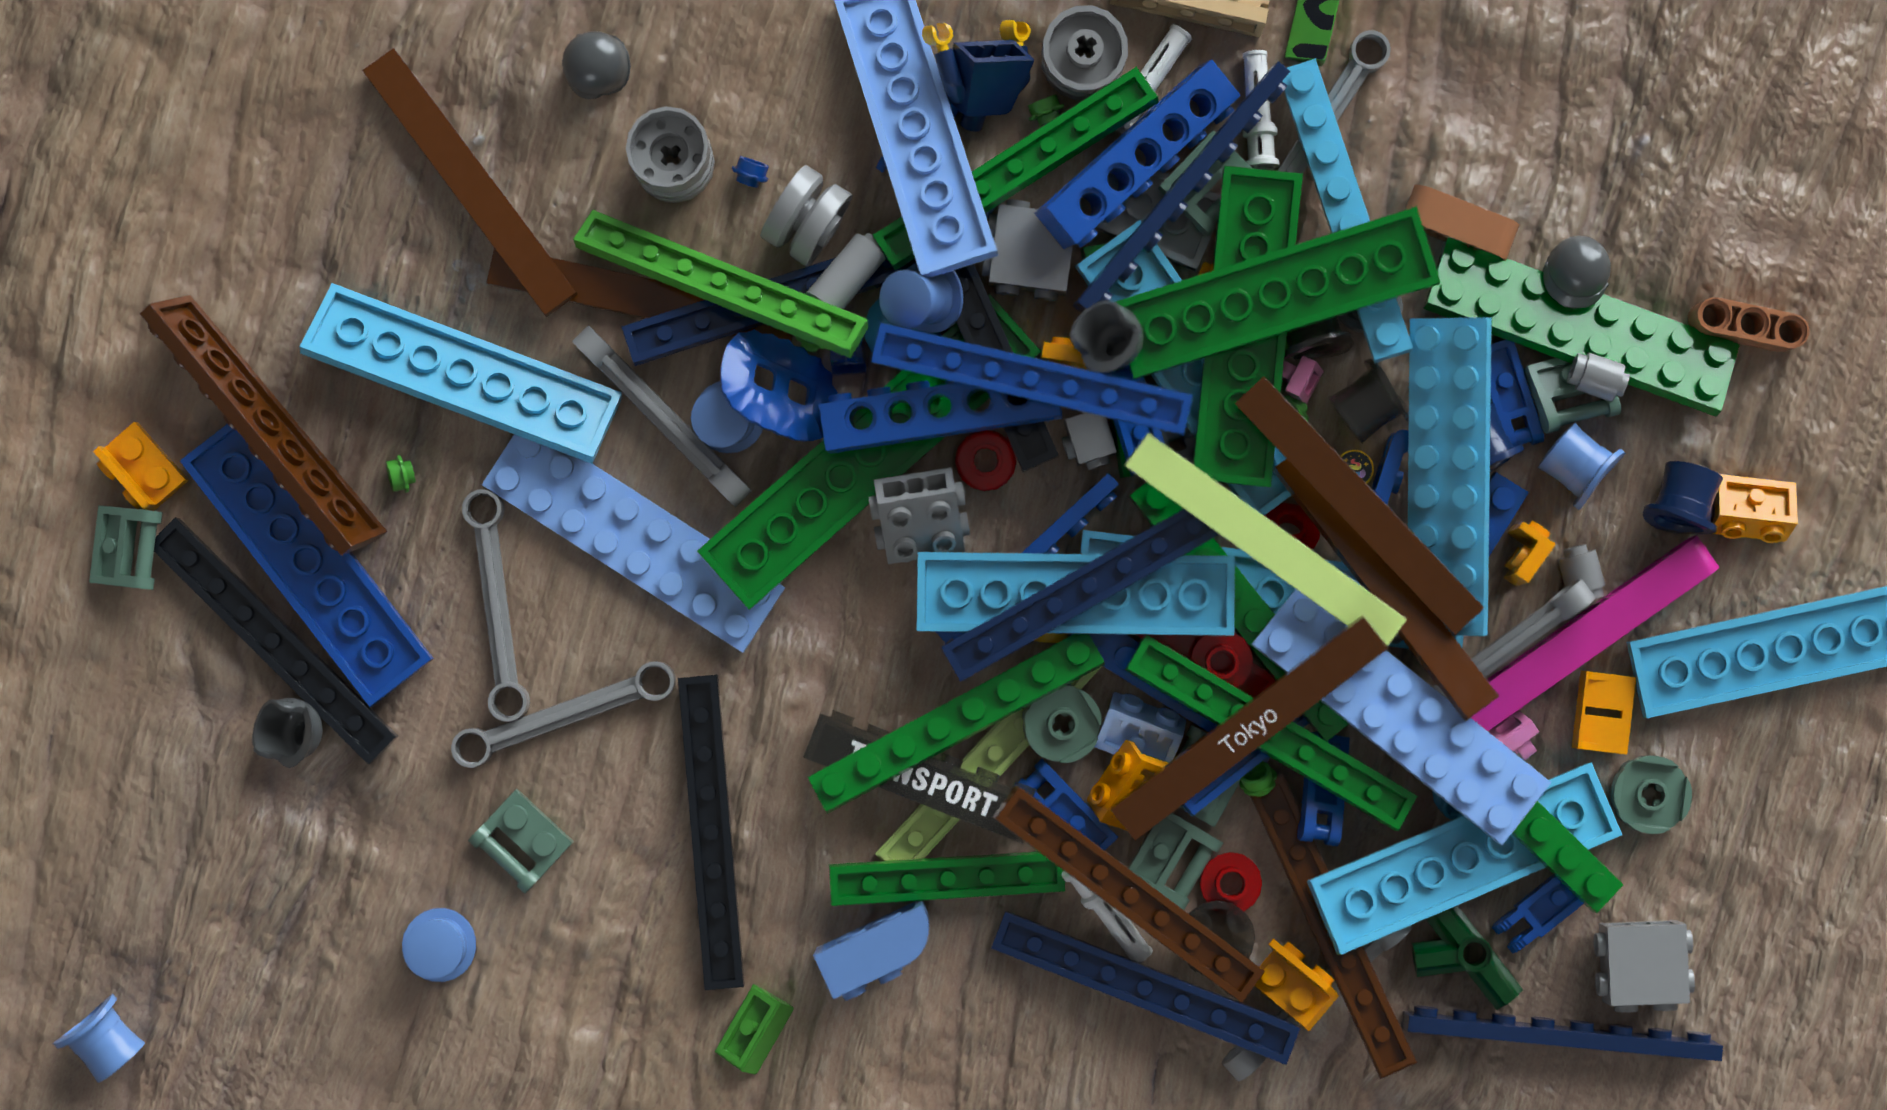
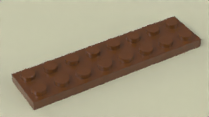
M191 295L150 303L140 313L148 323L150 332L164 342L173 353L175 362L189 372L198 383L200 392L214 402L223 413L225 422L239 432L248 443L250 452L257 459L264 462L274 474L275 482L282 489L289 492L299 504L300 512L307 519L314 522L324 534L325 542L332 549L338 551L343 556L376 542L387 532Z

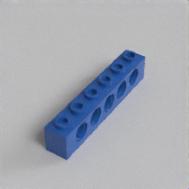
M1212 59L1201 64L1044 203L1034 214L1063 249L1075 244L1080 248L1098 234L1095 227L1105 219L1109 223L1126 209L1122 203L1131 194L1134 198H1137L1153 184L1149 179L1158 170L1163 174L1180 160L1177 153L1183 147L1187 146L1191 149L1207 136L1204 129L1212 121L1217 125L1226 119L1234 111L1231 104L1241 96L1240 93ZM1190 100H1193L1199 106V117L1190 110ZM1163 124L1169 126L1172 130V141H1169L1163 135ZM1136 148L1144 153L1146 157L1145 166L1137 162L1135 158ZM1108 173L1116 176L1119 183L1117 191L1109 186L1107 181ZM1081 197L1088 200L1091 205L1090 216L1084 214L1080 208Z
M945 380V385L930 387L929 381L906 384V391L891 393L890 387L873 388L867 390V397L852 399L851 393L834 394L828 396V403L819 404L825 451L830 454L1063 419L1060 406L1030 399L1021 406H1015L1009 402L1008 394ZM978 391L988 393L991 399L989 407L981 412L973 411L969 406L971 396ZM939 397L948 398L951 402L950 412L942 418L932 416L930 411L932 402ZM900 403H907L912 408L911 418L903 424L895 423L892 419L893 408ZM861 409H869L873 414L871 425L863 430L856 429L853 424L855 413Z

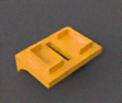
M1580 671L1571 748L1627 755L1636 677ZM1586 707L1619 710L1621 713L1620 718L1588 715L1585 714Z

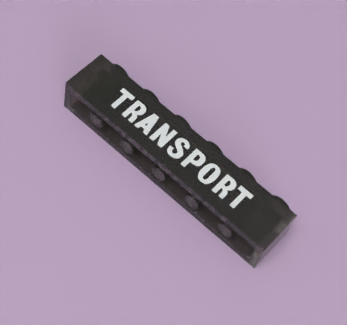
M835 710L832 711L831 716L820 713L803 758L827 767L891 732L871 724L868 725L865 731L852 725L855 718ZM943 752L939 759L932 757L879 786L882 789L1022 844L1026 843L995 820L993 816L1015 785L1022 788L1032 797H1034L1036 789L1014 781L1012 788L997 782L999 774L981 767L977 768L976 773L961 768L963 760ZM1034 797L1036 800H1038V801L1041 803V801H1042L1041 799Z

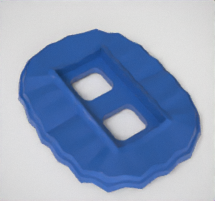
M755 329L746 333L739 332L726 346L720 368L721 391L733 410L739 413L746 421L795 441L806 442L823 438L819 404L828 403V396L838 394V392L832 385V373L823 367L821 358L809 355L805 348L794 346L789 339H778L773 334H761ZM756 366L765 368L773 373L771 391L758 386L754 382ZM790 380L806 387L805 405L797 403L788 397Z

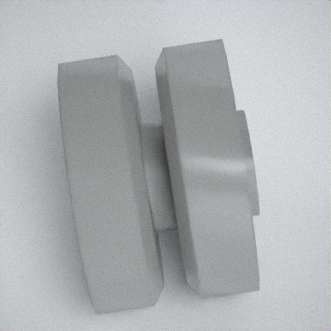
M1093 5L1074 6L1061 12L1049 24L1042 43L1041 64L1048 83L1063 96L1074 100H1085L1121 77L1128 57V38L1122 24L1109 11ZM1082 49L1087 50L1091 57L1087 58L1085 54L1079 57L1077 52Z
M807 165L803 166L784 189L770 212L760 234L762 239L776 248L784 246L794 236L790 245V257L806 267L812 264L832 239L853 197L851 193L837 184L829 186L819 196L823 187V175Z

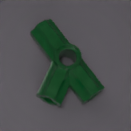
M1458 905L1426 918V921L1440 939L1411 943L1416 977L1466 971L1495 1010L1508 1005L1523 991L1520 984L1492 950L1490 944L1481 936ZM1473 942L1480 943L1483 950L1481 958L1475 962L1465 961L1463 958L1464 948Z

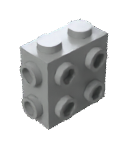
M1009 199L1007 200V205L999 204L998 214L989 215L988 225L994 238L998 256L983 262L982 275L989 276L988 286L996 287L995 293L1007 296H1019V290L1035 292V299L1057 301L1058 295L1065 296L1072 246L1066 249L1061 247L1034 214L1038 209L1030 208V202Z
M952 467L874 480L876 496L869 497L872 520L880 519L881 526L874 527L877 549H885L888 564L918 560V552H965L963 536L970 535L967 512L959 513L958 506L966 505L962 482L954 483Z
M1677 920L1599 923V933H1595L1593 938L1594 952L1596 957H1600L1601 972H1597L1595 975V988L1597 995L1602 996L1604 1003L1614 1006L1615 1012H1637L1638 1005H1653V1009L1657 1011L1678 1010V1004L1690 1003V993H1693L1695 990V978L1693 970L1688 969V953L1693 951V937L1691 931L1687 930V924Z

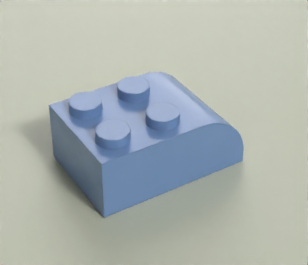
M924 900L914 901L816 948L813 957L833 999L843 996L845 1001L864 993L866 991L865 987H867L869 982L879 979L880 984H883L902 975V967L914 961L921 954L927 943L929 914Z

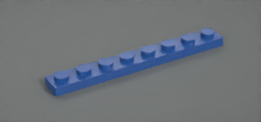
M884 323L879 325L871 362L1181 435H1184L1193 399L1191 394Z

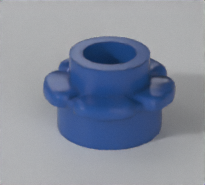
M740 156L737 166H732V171L738 174L736 181L758 188L760 182L765 183L768 181L766 174L769 166L762 162Z

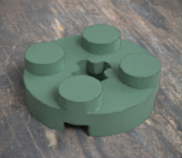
M1071 684L1025 707L1022 712L1023 733L1026 741L1039 756L1047 760L1059 761L1060 763L1075 762L1088 755L1098 741L1097 736L1102 723L1099 707L1090 695ZM1058 714H1061L1063 717L1070 715L1072 718L1068 723L1070 730L1066 733H1063L1060 729L1053 731L1052 725L1055 723V717Z
M1644 755L1628 760L1620 766L1611 785L1610 794L1614 813L1619 820L1636 831L1647 834L1664 833L1679 821H1682L1688 814L1692 803L1691 784L1688 778L1684 776L1682 770L1678 768L1679 766L1667 758ZM1650 783H1654V788L1656 791L1661 792L1660 799H1654L1652 805L1648 806L1646 799L1642 797V790L1647 789Z

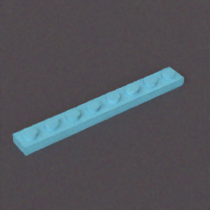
M1316 58L1287 67L1290 73L1283 80L1287 85L1284 94L1330 232L1334 233L1369 222L1370 219ZM1396 298L1357 310L1374 363L1412 352L1413 346Z

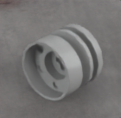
M665 106L648 111L638 118L630 129L626 143L629 165L637 180L648 194L660 201L678 203L691 200L704 191L713 176L715 160L705 129L695 116L683 109ZM668 155L674 158L678 156L680 163L677 165L672 162L667 163L666 157Z

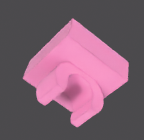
M1302 356L1297 367L1284 361L1282 381L1288 384L1285 391L1292 398L1307 404L1324 372L1316 361Z
M1519 710L1488 731L1516 754L1519 753L1523 760L1528 759L1537 752L1530 739L1539 733V730L1533 721Z

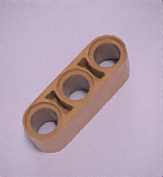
M1414 185L1405 208L1407 210L1417 206L1426 235L1444 242L1450 237L1461 241L1467 247H1474L1473 250L1492 253L1504 261L1508 257L1520 226L1510 218L1423 185Z
M1711 297L1695 304L1688 314L1689 326L1696 328L1701 333L1775 352H1785L1802 346L1809 336L1807 321L1800 315L1719 297ZM1705 307H1709L1716 312L1717 322L1714 327L1707 325L1703 320V310ZM1744 315L1751 317L1755 323V330L1752 335L1745 333L1741 327V319ZM1782 323L1789 325L1793 331V338L1790 343L1785 342L1780 337L1779 328Z

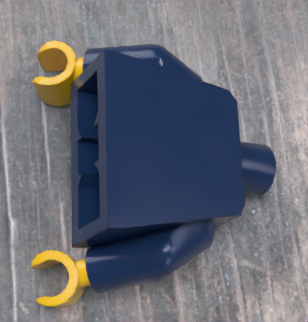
M1004 20L999 28L1000 36L1003 40L954 42L952 49H949L948 44L952 40L953 30L948 24L937 23L938 38L936 30L932 25L924 26L922 38L926 44L936 45L938 53L934 54L943 88L948 101L962 113L960 125L966 130L979 132L983 128L986 116L1008 114L1012 110L1019 93L1030 81V70L1035 59L1028 54V47L1023 45V41H1026L1030 36V26L1025 22Z

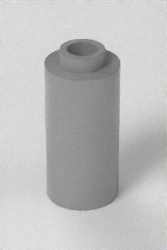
M856 233L809 288L806 295L844 309L886 260L873 235L866 233L863 236Z

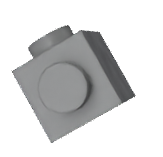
M1083 413L1064 420L1063 423L1068 436L1062 438V443L1068 460L1075 458L1077 466L1086 464L1088 470L1110 464L1108 456L1114 455L1116 448L1106 417Z

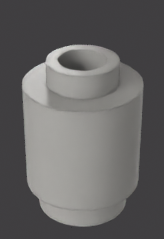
M1589 352L1586 355L1577 353L1571 364L1567 383L1575 385V390L1611 402L1616 395L1623 396L1630 375L1624 373V364Z
M1586 544L1564 549L1565 557L1557 559L1564 586L1566 587L1581 578L1596 597L1595 599L1603 597L1602 587L1605 586V581L1596 549L1587 550Z

